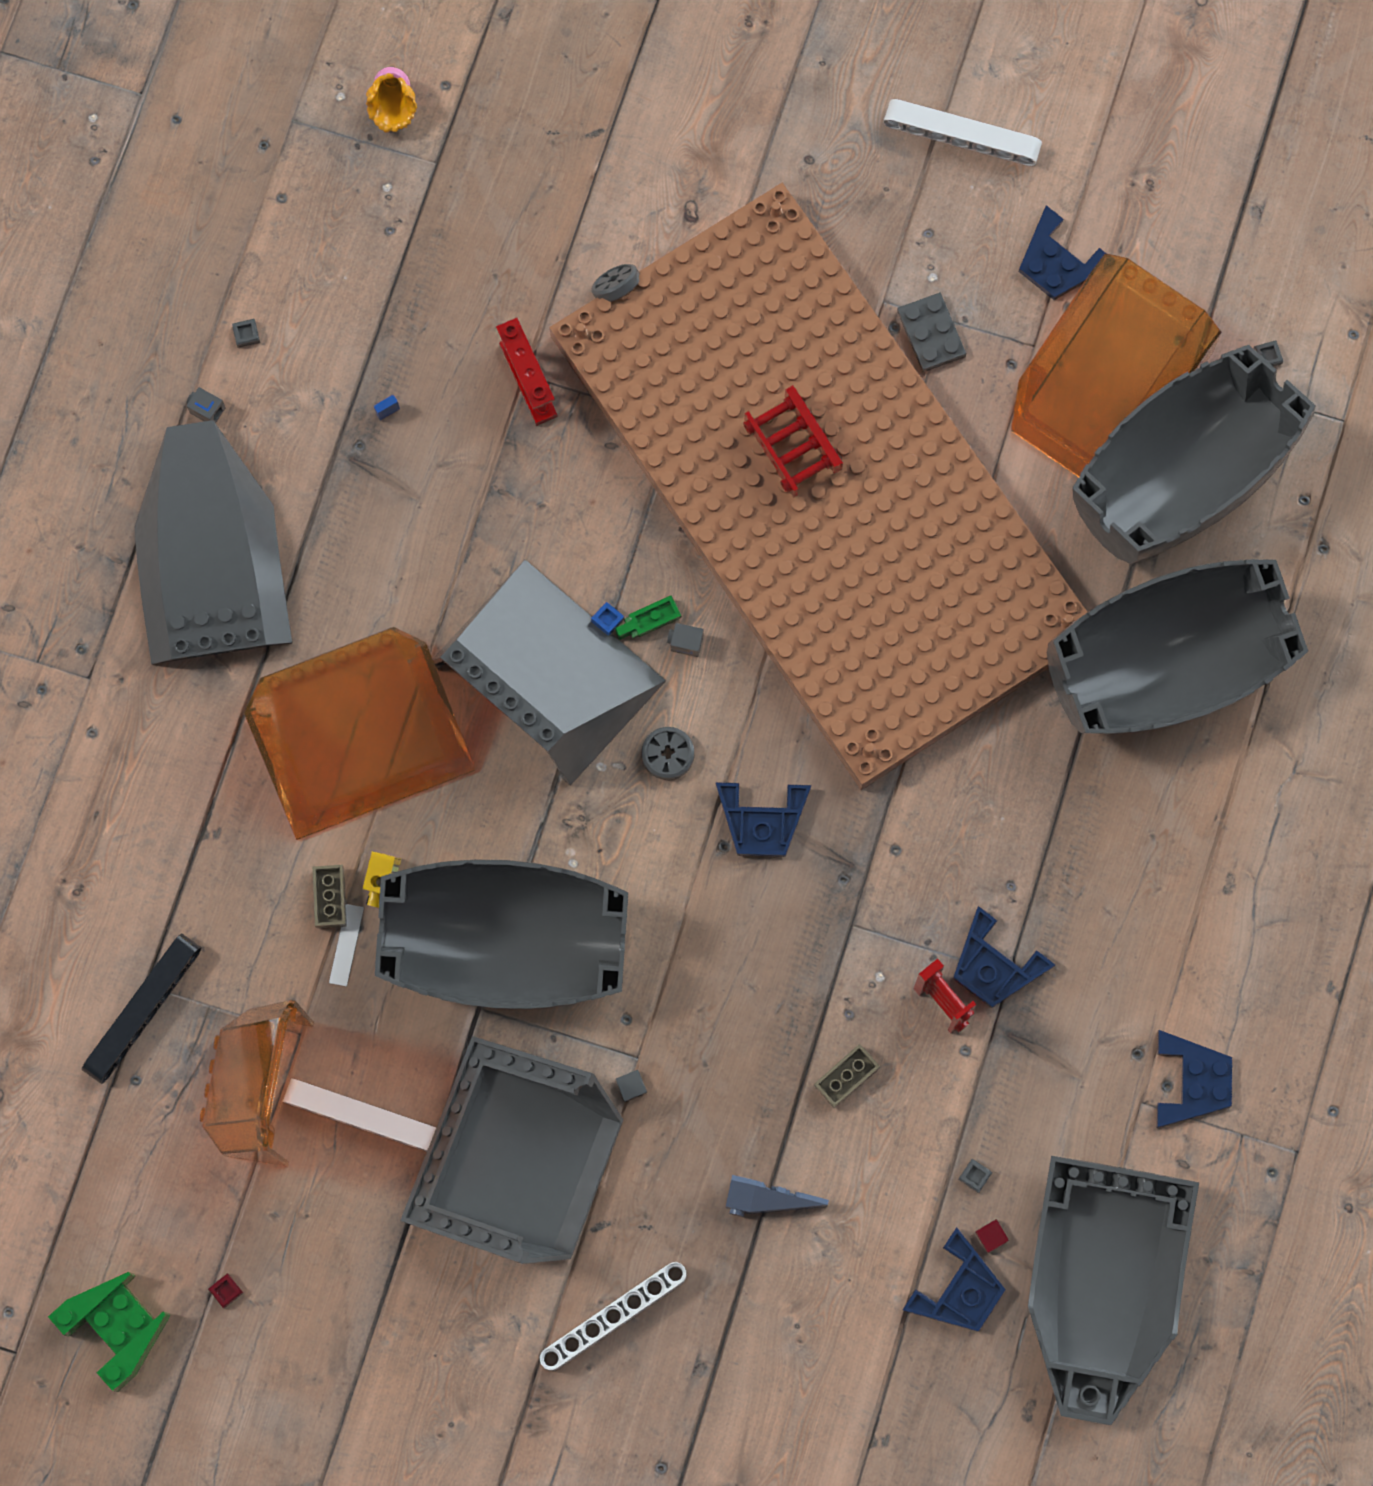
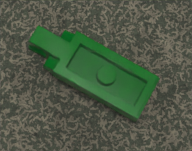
M672 595L630 613L629 617L624 619L625 624L615 629L620 640L630 635L634 639L682 618V615Z

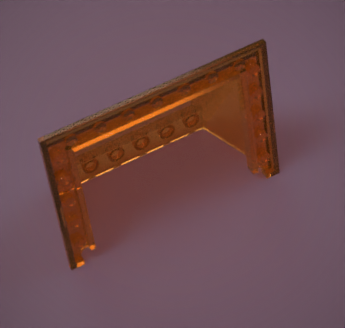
M395 627L260 678L244 712L296 840L475 771L426 642Z

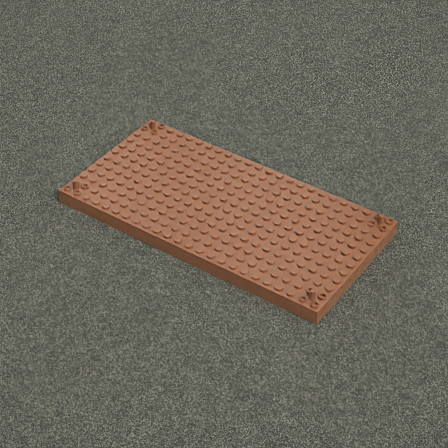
M783 182L640 270L638 285L624 297L612 302L597 297L549 327L550 336L860 790H863L1048 670L1049 665L1046 653L1048 643L1071 623L1087 613L1084 606ZM792 385L796 388L843 462L842 470L835 474L831 469L827 470L825 468L796 485L798 487V496L794 498L790 492L786 493L780 483L781 477L753 434L749 435L743 425V422H745L744 415L747 411L750 412L754 419L784 402L785 389ZM787 410L759 428L764 436L768 438L794 423L797 416L793 410ZM800 429L771 447L779 458L807 442L810 436L806 430L802 431ZM812 449L784 465V467L792 477L820 461L822 455L818 449Z

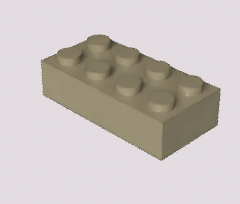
M344 866L312 867L315 927L317 929L347 927Z
M859 1044L814 1084V1087L833 1108H836L880 1069V1066Z

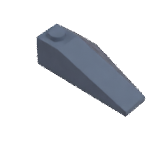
M732 1175L726 1209H730L729 1214L744 1217L745 1213L757 1214L822 1208L828 1206L829 1200L800 1192L793 1194L790 1193V1190L779 1186L768 1188L764 1182Z

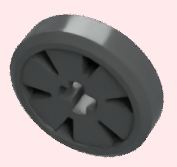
M622 264L613 267L596 279L591 292L595 298H604L611 302L618 300L630 293L638 285L640 273L633 264Z
M658 728L651 732L643 743V763L646 769L659 779H677L686 774L693 764V743L690 737L678 728ZM665 748H671V751H675L674 754H671L670 759H666V756L661 755V753L665 752Z

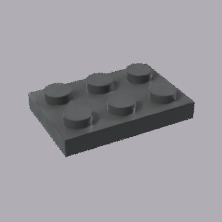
M941 292L897 308V313L922 372L966 357V351Z

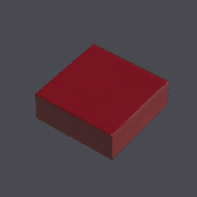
M997 1219L975 1231L987 1253L1009 1241Z
M228 1273L208 1288L224 1309L244 1293Z

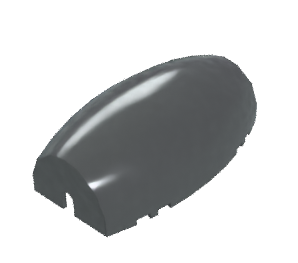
M1250 345L1224 353L1220 359L1211 363L1206 361L1200 364V368L1191 373L1186 372L1146 399L1108 435V440L1102 447L1096 450L1095 456L1088 465L1086 464L1072 488L1073 500L1078 513L1093 536L1116 558L1132 564L1158 555L1219 522L1263 486L1282 465L1302 437L1314 415L1316 405L1290 381L1286 380L1284 387H1280L1276 381L1277 370Z
M1277 560L1223 561L1179 570L1128 589L1101 603L1071 623L1048 643L1046 652L1055 691L1071 724L1080 733L1093 734L1136 732L1178 724L1207 715L1235 703L1263 685L1268 684L1277 675L1290 668L1308 652V648L1296 614L1288 613L1285 608L1284 600L1290 599Z
M474 859L446 861L397 871L381 877L378 915L380 924L377 934L375 976L422 995L465 1005L491 1008L531 1009L576 1004L622 992L628 892L575 871L538 863L512 860Z

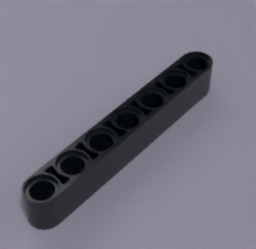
M182 933L176 937L82 1066V1071L100 1084H103L111 1076L198 957L202 949L201 946Z

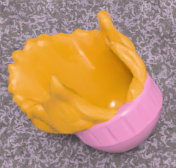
M394 67L380 70L375 76L373 85L366 92L367 112L369 119L373 120L380 130H383L385 133L390 131L397 132L399 129L407 128L411 124V119L414 118L417 109L415 93L410 87L407 75L402 70Z

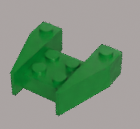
M126 1272L67 1299L48 1316L59 1331L68 1337L87 1321L116 1355L96 1373L114 1392H119L138 1374L170 1318V1314L164 1311L154 1318L126 1287L136 1277L131 1272Z

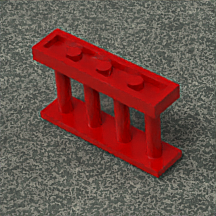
M518 318L496 326L502 340L499 342L500 348L536 426L558 417L552 404L555 398Z
M792 385L785 389L784 402L754 419L750 412L747 411L744 415L745 422H743V425L749 435L753 434L781 477L780 483L786 493L790 492L794 498L798 496V487L796 485L825 468L827 470L831 469L835 474L842 470L843 462L796 388ZM787 410L795 412L797 418L794 423L768 438L764 436L759 428ZM800 429L807 431L810 436L807 442L778 458L771 446ZM812 449H818L822 455L820 461L792 477L789 475L784 465Z
M937 958L918 974L913 989L919 996L924 992L926 995L930 994L950 1018L951 1024L948 1028L950 1034L955 1030L959 1033L970 1024L967 1020L975 1014L973 1010L976 1003L972 1001L965 1006L941 977L944 965Z

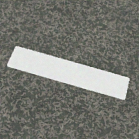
M346 904L347 927H341L329 980L331 984L347 986L364 910L363 907Z

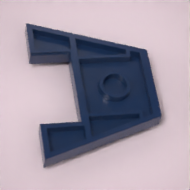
M1046 205L1018 272L1055 300L1116 266L1117 261L1099 248L1085 264L1050 237L1063 223L1064 219Z
M715 782L737 856L786 857L811 785H787V808L739 807V783Z
M978 906L953 979L990 1008H993L1055 967V964L1036 950L1022 969L983 940L997 920Z
M1158 1030L1157 1054L1182 1056L1181 1104L1157 1103L1156 1128L1231 1107L1232 1057Z
M956 1227L943 1249L961 1260L963 1264L937 1303L918 1290H915L902 1311L979 1332L1006 1289Z

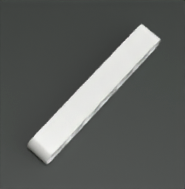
M898 99L890 100L883 121L887 127L1027 166H1034L1036 164L1042 145L1040 139L1030 135Z
M292 1078L283 1099L284 1103L425 1152L428 1151L436 1127Z
M672 1262L544 1349L540 1355L541 1365L549 1371H555L682 1285L687 1277L685 1267L678 1262ZM672 1268L682 1270L683 1275L680 1280L673 1281L669 1278L668 1273ZM651 1282H659L662 1285V1290L659 1294L652 1295L648 1292V1286ZM631 1296H638L641 1299L639 1308L631 1309L628 1307L627 1301ZM617 1310L620 1312L621 1318L617 1323L607 1321L609 1311ZM590 1324H597L599 1326L600 1333L597 1337L591 1338L587 1336L586 1329ZM570 1338H576L579 1341V1348L574 1352L567 1351L565 1347L566 1341ZM550 1352H555L558 1355V1362L554 1366H548L545 1363V1356Z

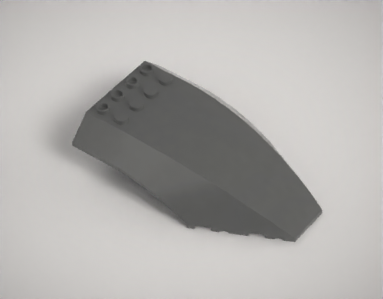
M214 420L167 427L134 526L139 583L151 664L293 643L273 503Z
M1051 1156L1037 1237L1028 1308L1061 1416L1112 1425L1122 1408L1129 1402L1133 1393L1148 1376L1152 1367L1159 1361L1163 1352L1178 1335L1183 1282L1199 1182L1089 1161Z

